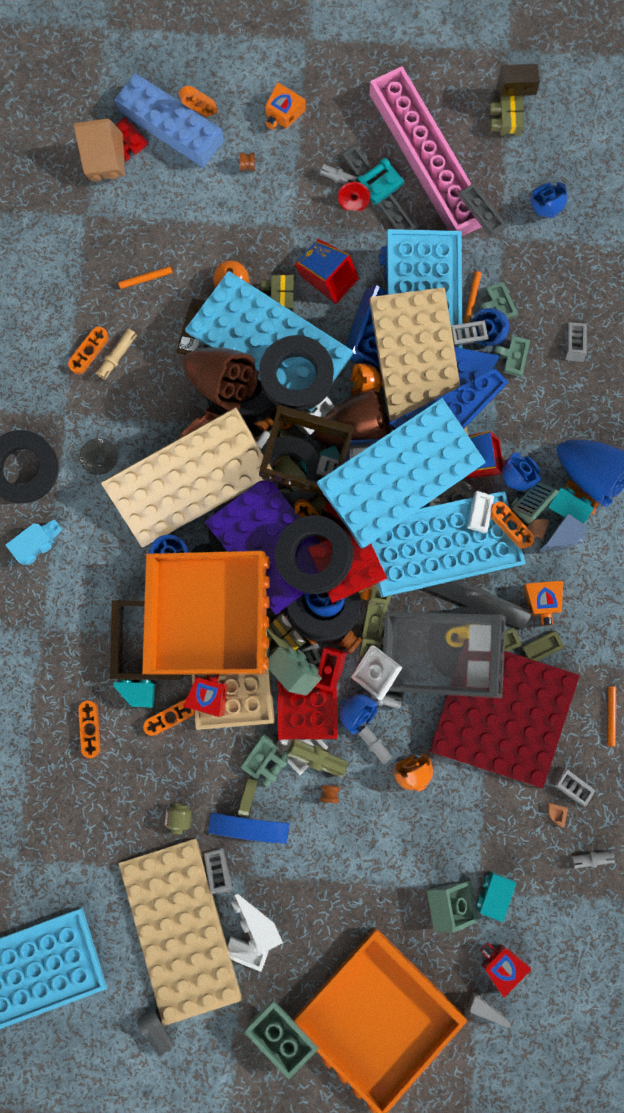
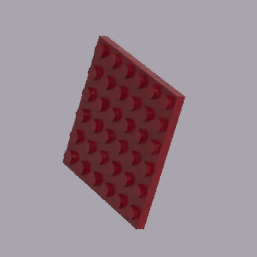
M465 638L449 687L478 688L467 687L468 661H486L491 664V648L490 652L469 651V639ZM504 651L502 698L447 695L429 752L544 788L580 675ZM489 669V686H490V669Z

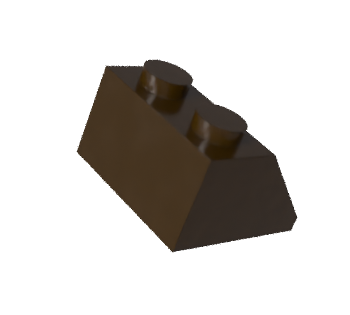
M538 64L501 65L496 95L500 97L536 95L540 83Z

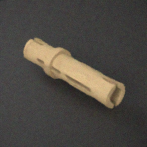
M127 328L111 353L105 356V361L96 372L100 378L106 380L113 368L118 366V361L137 337L135 332Z

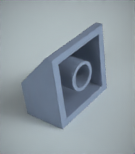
M567 514L558 522L538 551L546 553L567 550L572 546L576 547L586 537L587 534L584 532L588 527L570 514Z

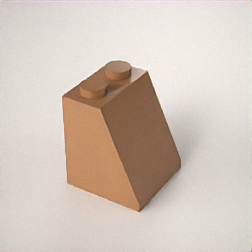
M109 118L74 123L84 174L94 182H100L102 179L107 178L115 180L125 176L123 133Z

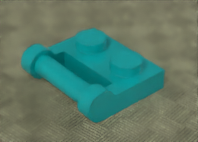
M383 158L373 169L363 176L360 175L356 178V182L367 187L370 192V199L375 205L404 185V180L393 169L387 158ZM382 170L386 172L371 185L367 184L370 179Z

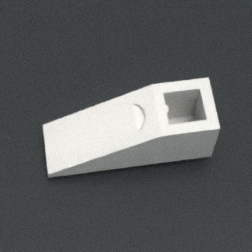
M237 894L233 897L232 906L235 912L241 915L242 921H240L244 933L248 932L250 936L249 945L253 953L257 952V955H261L283 943L275 924L240 895Z

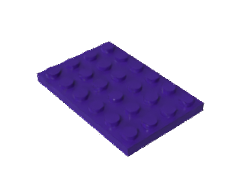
M263 480L245 491L206 520L205 523L227 552L263 551L269 556L270 567L267 568V576H269L270 585L267 588L266 596L269 597V607L277 615L304 594V592L289 585L281 577L275 563V547L279 536L289 524L300 517L298 514H295V510L273 482ZM315 536L308 537L297 548L295 555L296 564L303 573H318L308 548L320 543Z

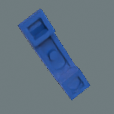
M211 812L208 833L253 841L287 844L289 823Z

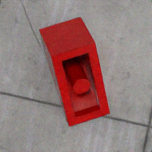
M332 647L323 648L318 668V674L322 679L315 687L330 692L334 691L344 668L347 656L346 651Z

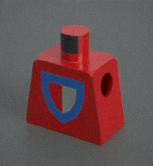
M207 674V678L196 677L183 707L217 717L224 716L227 684L218 681L220 674Z
M487 942L480 949V952L487 958L482 963V966L504 998L532 970L525 961L502 944L495 950Z

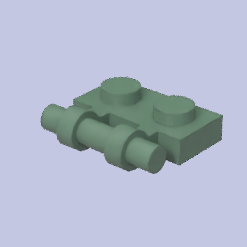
M263 735L240 768L255 779L260 774L264 775L265 779L262 783L269 787L278 778L277 774L282 767L284 768L287 765V760L290 756L286 750H284L281 756L278 755L276 752L280 746L266 735ZM270 760H273L275 765L269 770L266 766Z

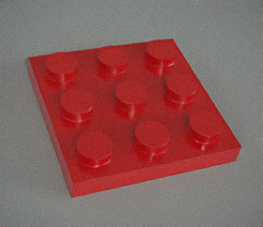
M346 531V534L352 543L353 562L344 581L336 588L327 592L332 603L387 580L372 544L370 543L361 549L350 531ZM329 540L308 548L318 573L326 569L331 562L333 550Z
M278 680V740H293L294 738L298 740H338L337 684L333 692L314 687L306 696L288 692Z

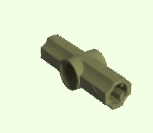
M295 738L289 744L287 751L289 756L305 762V764L316 770H324L338 777H342L347 770V760L330 754L329 751L320 746H312Z

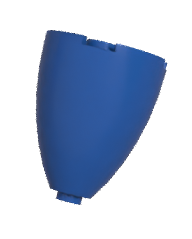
M579 439L562 441L556 449L558 459L572 481L590 498L605 508L610 506L613 502L611 498L616 497L624 489V450L601 442Z

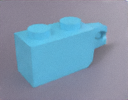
M55 520L43 526L32 524L8 542L6 546L20 564L29 565L36 560L38 554L41 552L45 553L51 549V544L54 543L53 539L63 529Z

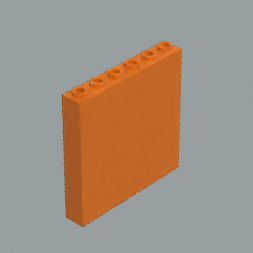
M263 551L146 554L142 674H266V670L269 667V660L266 657V649L269 648V639L266 637V629L269 628V617L266 616V608H269V597L266 596L267 588L270 585L269 576H267V568L270 567L269 556Z
M376 927L292 1018L319 1047L317 1052L322 1056L321 1060L328 1068L333 1067L337 1071V1077L344 1084L347 1082L352 1087V1092L357 1098H363L368 1103L367 1107L372 1113H388L467 1022L465 1015Z

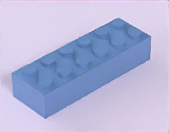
M137 73L134 74L114 99L119 113L201 167L207 164L224 142L221 128Z

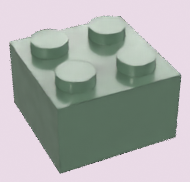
M279 646L268 659V669L288 692L307 696L322 679L318 674L319 670L305 660L307 657L300 650L295 651L290 647Z

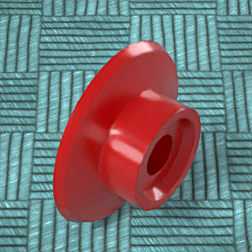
M349 182L339 190L338 202L345 210L362 211L370 202V192L365 185L359 182Z

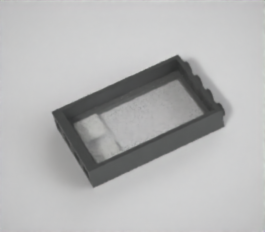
M385 612V618L382 622L384 636L381 640L383 653L403 667L388 691L502 698L506 617L492 614Z

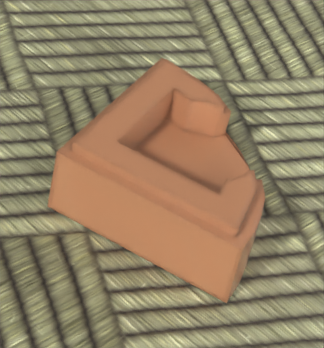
M535 520L527 528L535 537L542 539L549 520Z
M547 802L549 817L555 824L564 828L568 808Z

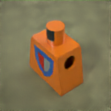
M278 82L265 106L266 116L269 117L265 122L266 126L271 130H274L278 124L288 128L305 112L306 99Z
M563 581L527 583L523 585L528 609L532 611L531 616L540 615L541 626L553 625L552 614H558L562 611Z

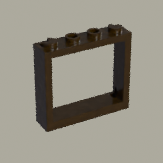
M279 405L260 466L259 476L268 482L278 481L283 486H296L304 492H317L320 496L326 498L317 482L267 469L281 421L344 438L337 468L345 463L354 426Z
M112 600L110 679L182 680L183 676L186 675L122 673L124 606L145 607V601Z

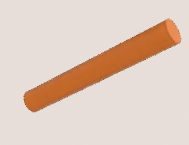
M171 266L118 283L120 289L172 274L173 272Z
M479 271L474 272L463 324L470 323L482 274Z
M608 687L607 746H616V687Z

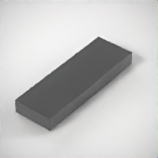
M474 183L459 192V198L490 238L506 228V223Z

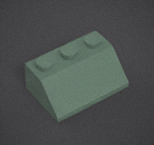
M275 1001L264 1006L247 1023L244 1031L288 1079L319 1048Z

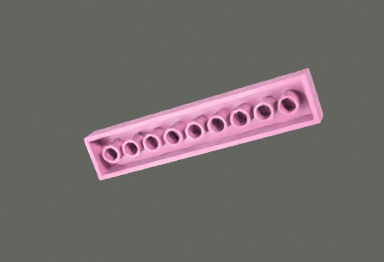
M403 66L370 82L369 95L447 230L462 231V236L481 228L482 226L458 196L459 192L470 186L471 183Z

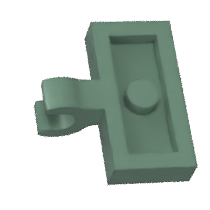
M504 282L486 288L485 292L490 302L481 304V308L478 309L479 311L487 308L498 309L507 316L508 320L518 315Z
M512 336L508 349L501 346L496 347L493 355H498L499 359H506L503 373L518 377L523 375L530 340Z

